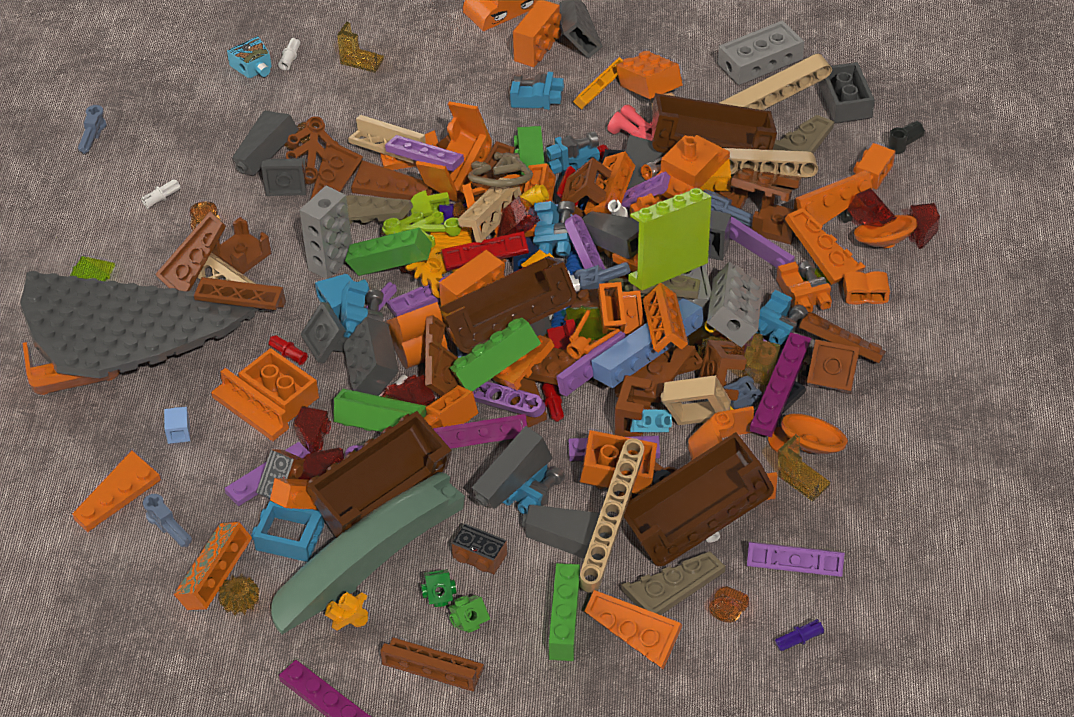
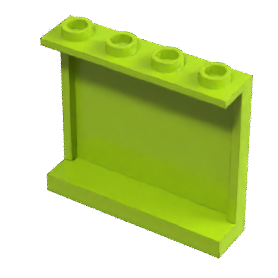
M693 188L688 192L675 195L670 199L660 201L657 204L630 214L631 218L639 222L638 270L629 274L628 282L643 291L660 282L662 283L708 264L712 196L699 188Z

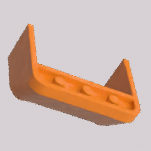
M449 101L448 106L453 119L447 126V132L451 141L446 150L463 154L464 162L454 171H448L446 166L417 161L416 166L427 186L439 193L448 192L450 200L462 203L465 200L462 185L472 184L468 178V174L473 170L471 163L485 161L491 151L492 140L478 106Z
M27 342L23 343L28 382L33 392L45 395L54 391L113 380L120 373L118 369L108 372L107 377L99 379L57 373L52 363L34 367Z
M753 406L715 413L689 437L688 449L691 459L693 460L723 441L722 438L729 437L735 432L738 435L752 433L750 425L754 417ZM777 472L767 473L774 487L773 494L767 500L775 499L778 475Z

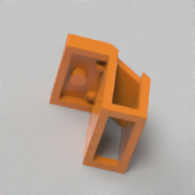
M621 282L599 284L598 299L603 334H607V330L614 331L619 329L625 333V336H628L644 325L640 291L622 292ZM615 288L614 297L605 296L604 289Z

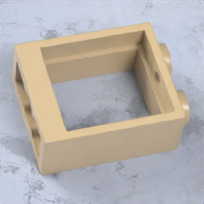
M716 375L665 382L664 391L661 393L662 404L667 407L678 425L706 422L715 413L730 410L731 400ZM708 399V401L690 404L681 403L685 401Z

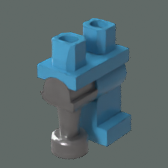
M547 72V74L538 73L534 79H523L522 75H515L510 90L511 107H544V109L550 110L551 104H561L564 78H554L553 72Z
M588 132L585 138L576 140L570 135H566L563 139L561 137L555 138V145L546 147L547 155L552 160L547 162L552 172L554 174L561 172L564 176L569 166L578 170L592 158L600 162V152L597 149L599 140L596 132Z
M551 201L534 203V211L537 213L533 243L538 246V250L540 249L546 254L550 253L552 255V249L556 248V254L559 256H570L571 246L574 245L565 227V220L574 213L575 203L561 201L558 206Z
M352 280L348 282L343 289L340 322L346 330L344 337L349 338L357 325L361 324L365 317L383 322L384 316L379 312V304L383 302L384 297L382 291L375 289L368 291V285ZM365 295L366 300L369 303V309L364 308Z
M775 290L771 294L770 300L760 309L759 327L754 336L759 338L765 335L769 337V342L776 347L781 344L785 345L790 332H795L796 324L801 323L802 319L808 315V311L802 305H795L790 311V317H786L792 297Z
M546 464L502 503L509 506L514 501L519 502L518 510L520 513L528 514L529 505L544 506L547 504L548 492L553 485H559L563 482L565 474L556 466H552L547 471ZM546 476L547 478L540 483V481Z

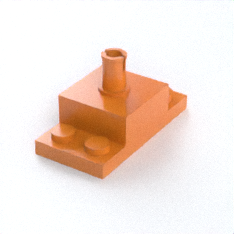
M685 135L661 158V171L657 175L665 171L670 175L668 189L661 195L670 199L693 188H700L730 158V151L698 135L695 137Z

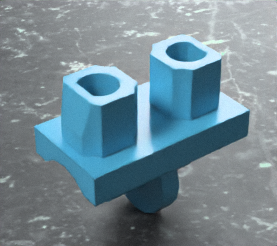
M643 410L642 420L632 419L630 432H669V428L672 426V415L669 414V410Z

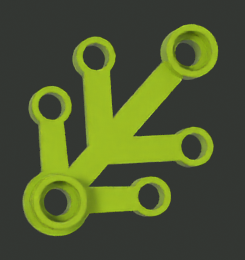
M439 211L432 213L431 216L424 218L422 212H414L411 216L402 220L390 218L384 221L382 227L383 233L386 235L420 228L432 242L431 248L436 245L435 238L426 232H446L449 236H457L462 229L458 218H449L444 222V215Z

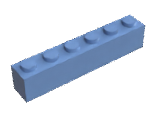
M682 298L678 301L687 337L704 325L703 310L701 306ZM647 322L591 360L593 378L614 388L624 381L625 375L631 376L675 344L670 342L659 353L653 350Z

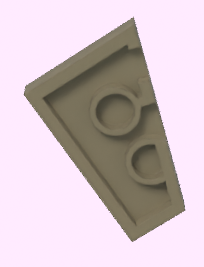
M815 115L801 124L799 129L793 133L790 131L780 141L775 140L773 149L807 151L814 154L834 128V121Z
M679 275L662 282V284L675 292L677 297L698 299L701 280ZM633 285V291H640L641 294L647 295L657 285H654L643 291Z

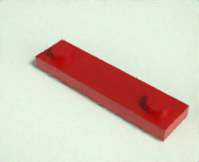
M522 231L486 239L481 243L472 242L442 249L446 271L461 268L485 250L498 259L529 253L525 233Z

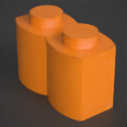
M853 271L844 274L843 289L846 303L854 305L864 303L884 304L889 301L890 288L887 273L873 271L865 274Z

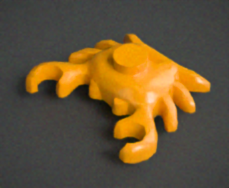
M435 248L430 252L428 260L412 263L405 268L408 271L415 270L414 278L418 279L420 277L423 286L427 287L429 283L433 295L440 299L438 281L442 279V275L447 271L443 254L436 255L439 249Z

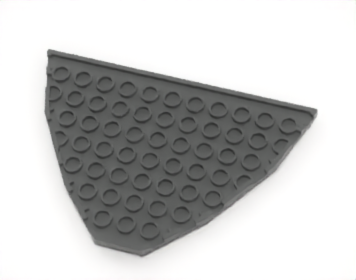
M37 271L26 273L20 302L21 311L24 314L25 322L30 336H32L35 348L42 351V356L48 363L54 365V370L57 373L99 379L107 377L108 372L118 369L121 373L137 369L138 364L149 361L150 365L166 360L167 356L179 355L204 345L205 340L215 336L216 339L224 337L241 326L240 322L242 320H250L254 317L256 311L262 312L265 310L262 308L195 300V291H180L175 288L163 289L156 286H139L135 283L123 284L116 281H99L95 278L83 279L77 276H59L55 273L43 274Z

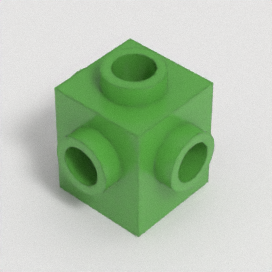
M480 596L460 597L454 601V605L449 607L451 612L449 619L454 628L467 631V633L479 629V624L490 620L483 599Z

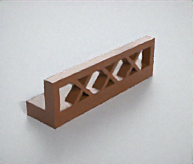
M201 277L194 294V299L199 301L277 310L278 307L284 308L286 303L283 287Z
M392 638L390 644L384 643L380 651L382 665L473 692L484 669V664L397 638Z

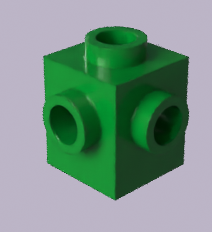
M448 569L424 572L425 584H421L423 599L428 598L429 605L434 604V607L447 606L449 601H453L452 594H457L455 580H450ZM437 587H442L440 591H435Z

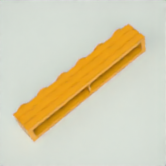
M620 57L616 59L573 102L581 110L587 106L618 76L616 65L622 63L623 60Z

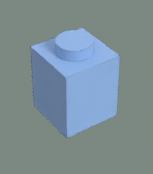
M187 407L164 409L165 433L168 444L190 441V419Z

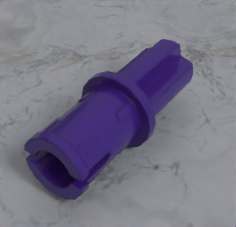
M816 619L804 626L794 627V631L777 638L775 642L778 649L784 651L799 643L804 645L809 639L824 634V629L821 622Z

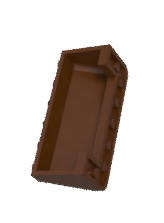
M657 93L654 96L652 145L658 152L667 153L685 135L693 137L698 135L722 148L773 150L777 130L771 111Z
M547 256L439 308L443 323L446 324L445 332L459 350L464 353H471L476 345L487 342L492 334L507 328L508 324L514 319L522 317L531 325L572 305L576 300L577 294L564 261Z
M416 411L411 415L406 414L395 426H389L384 429L376 439H369L357 452L355 450L350 452L345 457V460L339 464H332L326 470V473L320 477L318 475L313 477L308 482L307 492L337 538L353 524L390 499L432 475L444 472L448 467L452 450L419 412Z
M735 432L630 500L624 514V519L656 566H665L766 501L773 494L774 487L760 461L737 432Z

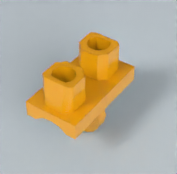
M346 592L341 596L339 604L335 601L328 603L325 616L333 620L331 628L338 631L349 623L355 627L364 626L368 621V611L363 609L362 606L368 596L364 593L353 596Z

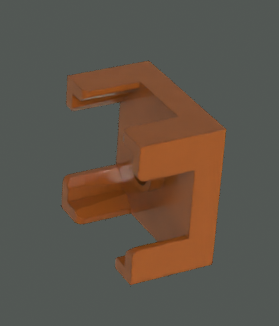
M595 158L590 159L567 177L561 201L576 203L581 198L588 196L596 203H601L606 198V191L594 183L596 173L598 172L605 178H610L612 171ZM575 206V211L572 215L577 214L583 217L585 213Z
M764 192L760 212L755 211L753 215L752 230L767 239L791 245L795 233L785 221V217L787 214L797 211L796 198L794 200V209L774 204L775 195L768 197L765 196Z
M240 217L233 222L235 234L222 244L218 240L212 253L244 274L269 256L271 248L269 236L261 232V238L258 240L249 234L247 221Z
M815 339L807 385L814 388L821 386L837 389L841 393L852 395L860 348Z
M708 340L699 378L716 375L721 385L726 386L727 370H744L747 359L743 355L726 354V352L730 353L735 349L736 345L733 342ZM724 389L730 400L737 401L738 390Z
M625 375L615 407V435L623 437L643 436L642 432H630V430H627L629 419L642 420L643 410H651V402L634 399V387L650 389L652 380Z

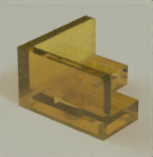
M350 22L344 24L337 34L340 63L375 73L383 62L384 56L359 49L358 34L351 32Z
M755 333L751 345L747 346L744 355L747 362L745 369L742 370L743 377L750 376L753 378L754 383L767 386L776 365L780 345L763 341V335Z
M795 434L778 450V477L812 502L830 486L829 480L802 462V457L800 456V436Z

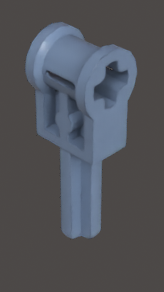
M92 105L86 109L85 131L78 146V150L83 154L90 151L94 138L98 139L101 131L106 127L107 123L103 118L104 111L100 105Z
M704 189L705 193L712 196L711 210L731 214L733 218L741 223L752 227L753 214L732 206L731 199Z
M627 262L604 270L597 265L588 269L577 270L574 273V277L579 279L580 290L597 289L599 284L630 273V267Z
M744 376L737 382L724 386V389L739 391L737 401L731 400L730 405L733 409L754 405L762 398V392L756 389L754 380L750 376Z
M159 494L146 496L143 500V507L147 511V521L155 524L163 533L167 532L181 547H188L192 542L191 536L174 520L172 511L164 504L162 496Z

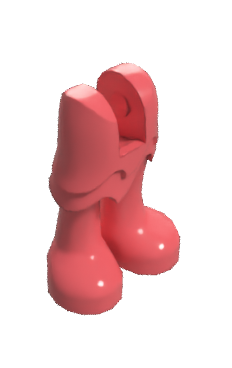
M629 104L623 106L621 112H616L608 124L607 130L611 134L616 135L621 130H624L633 136L652 141V122L648 123L636 112L635 108Z

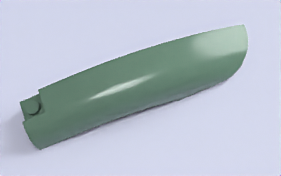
M438 472L390 499L353 524L310 559L277 591L273 598L271 616L277 630L284 634L326 609L331 601L338 602L346 592L350 594L355 592L357 586L409 542L461 511L464 506L465 495L449 483L450 476L446 473Z

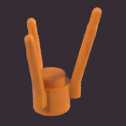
M587 310L574 334L569 338L571 343L567 346V352L572 358L580 359L584 354H588L592 349L619 333L620 330L615 329L589 345L591 338L578 337L590 315V310Z

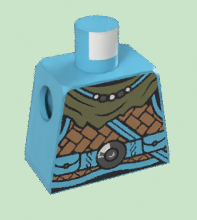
M258 36L227 50L229 65L247 78H252L258 74L262 77L269 75L270 68L272 67L270 54Z

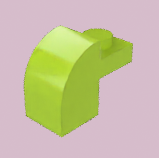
M426 190L417 193L411 199L413 208L410 210V215L414 212H422L424 218L431 216L432 213L438 212L439 205L450 204L448 192L427 196Z

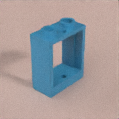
M269 501L267 508H264L261 512L258 527L255 526L252 531L255 549L308 562L324 529V519L320 511L285 508ZM274 518L307 525L300 541L268 535L267 533Z

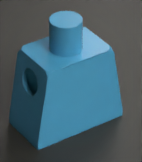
M348 274L315 282L317 298L320 302L329 303L339 320L341 319L343 289L352 280ZM365 279L359 281V283L368 285Z

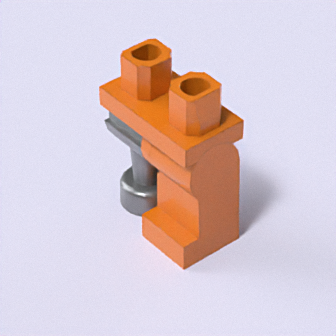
M804 261L799 266L796 262L780 265L777 268L776 281L783 293L792 297L791 307L802 305L807 309L808 314L813 311L814 305H819L820 309L825 310L829 309L832 303L830 296L831 286L824 277L817 278L815 275L816 268L812 261Z

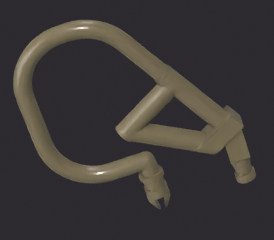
M496 152L494 154V159L499 160L493 167L494 175L521 171L525 175L507 180L479 177L478 175L491 170L489 164L479 161L471 163L473 170L468 174L471 182L492 187L516 186L528 182L533 177V172L520 160L518 153L512 154L507 152Z

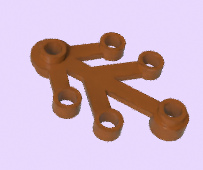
M317 116L308 119L305 128L296 134L289 135L287 140L288 146L296 149L288 151L285 159H290L289 156L298 158L308 152L305 174L306 184L316 182L318 171L315 168L316 153L323 158L325 151L318 142V136L326 144L327 140H330L339 145L337 141H334L325 132V123ZM310 135L308 142L296 148L301 139Z

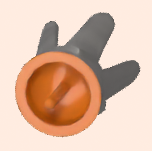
M662 157L641 167V174L645 180L656 176L657 172L661 171V164L656 165V163L661 161Z

